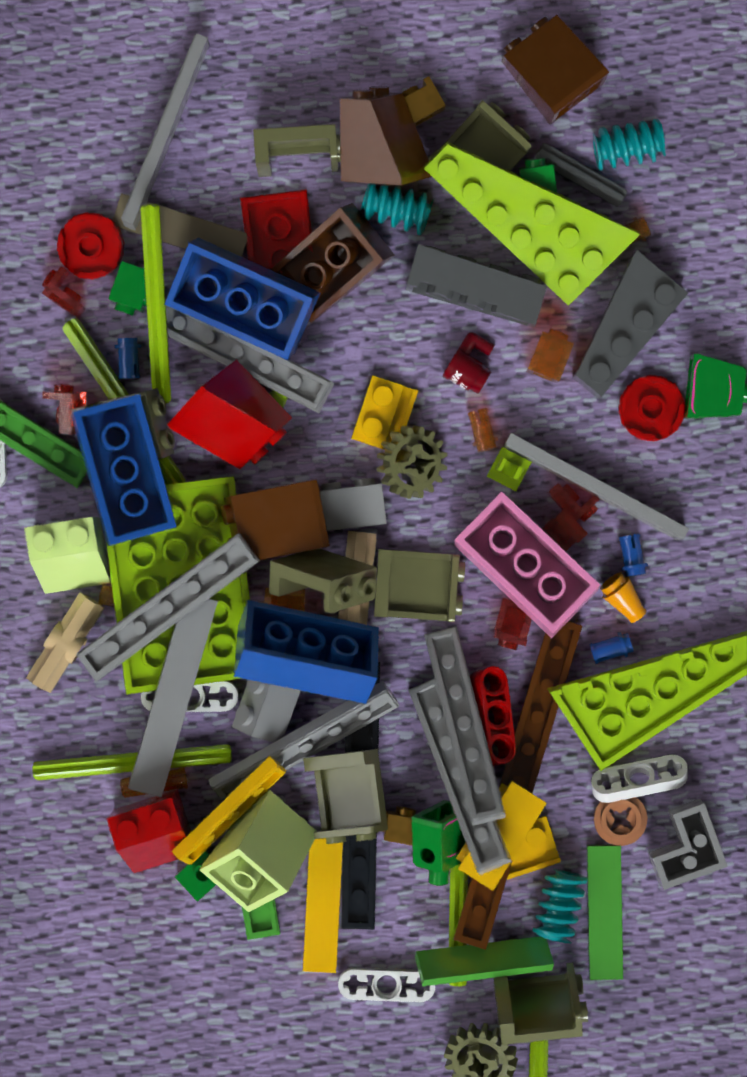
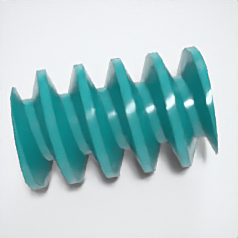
M653 119L650 129L645 121H640L637 131L630 122L625 124L624 133L619 125L612 126L610 135L605 127L599 128L597 137L593 132V149L599 171L603 170L605 160H609L614 169L617 166L618 158H622L627 167L630 165L631 156L636 157L639 165L643 164L645 154L649 155L652 163L656 162L658 152H662L665 157V139L660 120Z
M368 183L361 210L365 209L366 220H370L375 213H378L379 224H383L389 216L392 228H396L400 221L403 220L404 231L406 232L416 224L417 235L421 236L425 231L434 199L428 204L425 192H422L419 198L415 200L412 188L402 196L401 185H396L392 192H388L387 184H381L379 188H376L375 184Z
M554 869L556 871L555 874L545 875L544 879L553 884L552 887L542 888L541 890L542 893L550 897L549 901H539L538 903L539 906L547 910L546 914H536L535 916L536 919L544 923L543 927H534L532 931L543 938L571 944L572 942L565 937L574 936L576 931L568 924L577 923L579 920L578 916L571 911L580 910L582 904L574 898L583 897L585 891L577 885L587 883L588 878L577 873Z

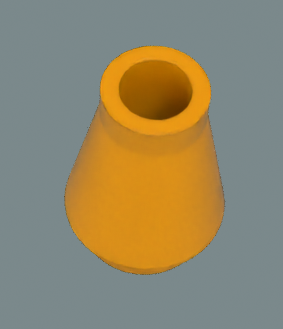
M619 572L608 578L601 585L600 590L604 593L602 598L622 613L631 623L638 621L646 614L647 610L642 605L629 577H624Z

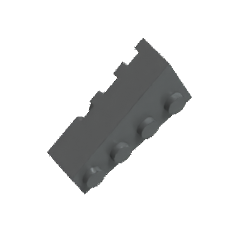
M418 244L407 281L406 291L529 327H535L547 286L540 284V278L528 274H522L520 278L508 274L509 270L507 268L493 264L487 267L476 263L477 260L463 255H457L456 257L444 253L445 251L442 249Z
M636 250L632 254L572 378L597 399L601 398L687 296L688 292Z

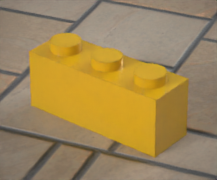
M510 781L508 786L502 783L499 787L506 818L498 819L496 822L512 860L547 803L513 781ZM466 842L456 857L457 860L461 861L458 866L459 870L491 890L495 889L510 864L507 863L480 875L476 870Z

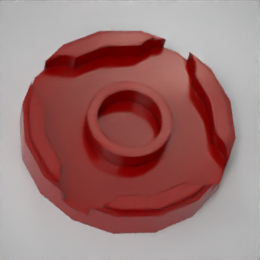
M85 212L73 216L68 220L64 228L61 229L58 235L57 251L61 263L73 275L83 279L95 280L108 276L118 268L124 256L125 242L121 230L112 219L103 214Z
M647 375L635 379L626 386L619 399L618 413L622 425L629 434L639 440L654 442L666 439L678 430L684 419L685 402L675 383L663 376Z

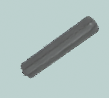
M543 143L535 155V158H545V163H552L555 172L615 207L621 205L627 194L625 188L547 143Z

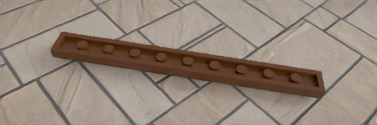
M568 621L552 638L548 634H544L515 731L516 754L510 762L505 764L499 787L502 783L508 786L510 781H513L533 794L558 710V705L547 688L566 683L582 625ZM512 862L494 890L471 878L453 940L486 950Z

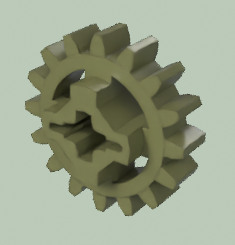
M413 425V427L401 426V433L390 432L391 442L382 441L381 445L386 450L385 453L377 454V458L383 460V465L377 467L376 470L377 472L385 473L381 483L390 486L389 492L397 495L400 494V497L411 499L412 496L423 498V490L430 493L434 492L432 485L434 481L442 483L443 479L438 474L440 470H447V466L441 464V459L448 455L447 452L439 451L443 441L434 438V431L424 430V427ZM399 473L402 475V480L398 476Z
M470 1023L468 1031L459 1027L456 1036H450L444 1053V1058L447 1059L445 1068L453 1070L452 1077H513L518 1058L515 1057L517 1047L501 1044L499 1027L495 1028L492 1032L488 1030L487 1023H483L481 1029H477L474 1023Z

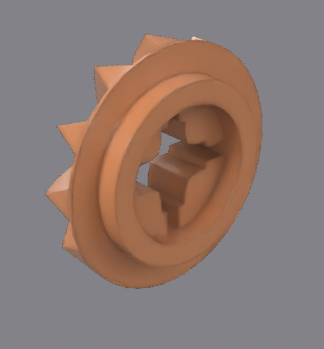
M637 797L610 803L599 801L594 812L595 829L603 840L612 845L625 846L632 844L643 835L646 829V809ZM630 807L627 811L626 819L632 827L628 828L619 824L610 830L615 819L609 810L612 809L614 812L621 813Z

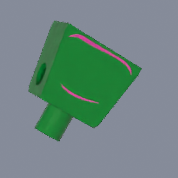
M700 354L691 355L684 419L740 416L743 403H747L746 368Z
M443 800L412 816L413 863L417 867L429 870L428 882L437 886L447 885L449 869L461 863L456 857L466 841L451 801Z

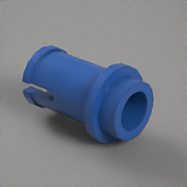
M118 338V345L114 346L115 349H118L119 379L140 378L138 348H141V344H138V338Z
M640 534L619 537L624 567H621V570L625 571L626 577L646 574L645 567H648V563H644Z
M617 632L618 636L589 644L595 664L622 655L627 658L629 653L634 652L629 634Z

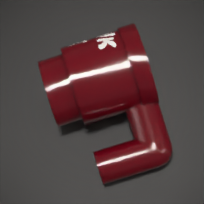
M474 332L467 333L442 377L467 391L470 389L479 394L492 371L484 367V363L470 356L475 348L489 356L495 344Z

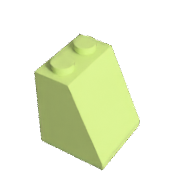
M87 517L24 528L29 560L45 594L111 583L100 517Z
M269 790L230 827L203 863L200 871L246 911L250 912L289 891L315 840L314 832L317 831L304 818L300 817L285 804L279 796Z

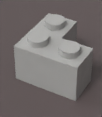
M696 799L668 810L679 842L648 852L658 883L664 890L728 867L703 801Z

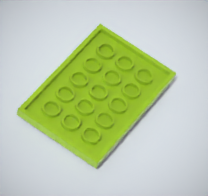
M234 476L165 485L177 527L109 546L106 542L116 624L225 544L228 538H232L229 524L225 525L223 521L221 506L225 505L224 498L236 495ZM246 572L209 598L218 602L194 685L242 679L234 677L238 625L247 600H250ZM174 625L122 663L126 695L156 691Z

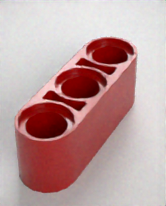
M491 666L475 671L469 676L492 765L496 766L510 762L514 758L516 743L508 679L501 668ZM484 677H487L490 681V690L484 685ZM489 710L494 714V723H491L488 718ZM493 743L498 747L497 757L492 752Z

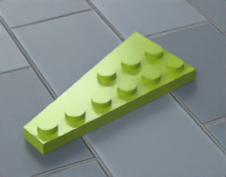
M446 142L424 165V169L568 306L640 235L639 231L629 226L626 227L615 222L612 218L601 213L598 214L581 206L580 203L535 182L532 183L521 178L515 173L491 164L483 158L449 142Z
M747 631L547 688V690L597 767L602 771L746 676Z

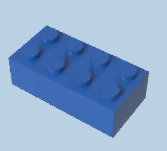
M198 237L188 243L165 305L288 360L296 353L320 292Z
M140 394L72 412L71 417L107 545L117 544L177 527Z
M247 600L238 625L234 677L366 704L378 678L379 627Z

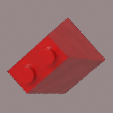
M236 359L203 384L170 420L167 426L236 468L241 469L250 461L256 465L269 452L265 446L268 443L274 446L287 434L284 427L292 417Z
M178 789L162 794V798L155 796L114 809L106 818L116 851L133 873L178 860L172 853V850L191 833Z

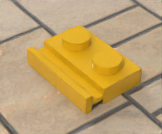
M372 375L351 439L386 450L381 445L382 441L391 442L390 432L401 433V426H407L418 390Z
M546 815L537 818L515 854L507 880L561 862Z

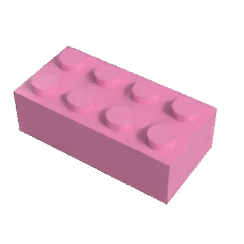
M503 492L455 539V547L551 638L583 607L600 587V584Z

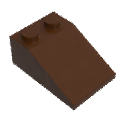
M351 203L340 207L270 270L320 292L309 322L312 323L372 276L395 254L358 208Z

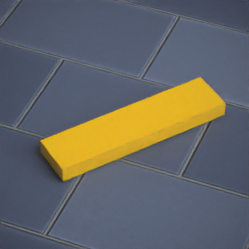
M269 756L172 850V853L180 861L192 865L287 770L280 762Z
M326 838L315 839L309 850L303 956L304 972L336 973L343 842L326 844Z

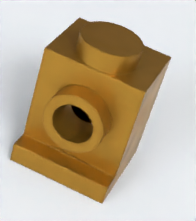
M430 76L423 79L422 88L419 89L415 85L402 92L415 127L445 111L446 105Z
M396 806V811H386L388 830H384V841L412 846V816L416 814V810Z

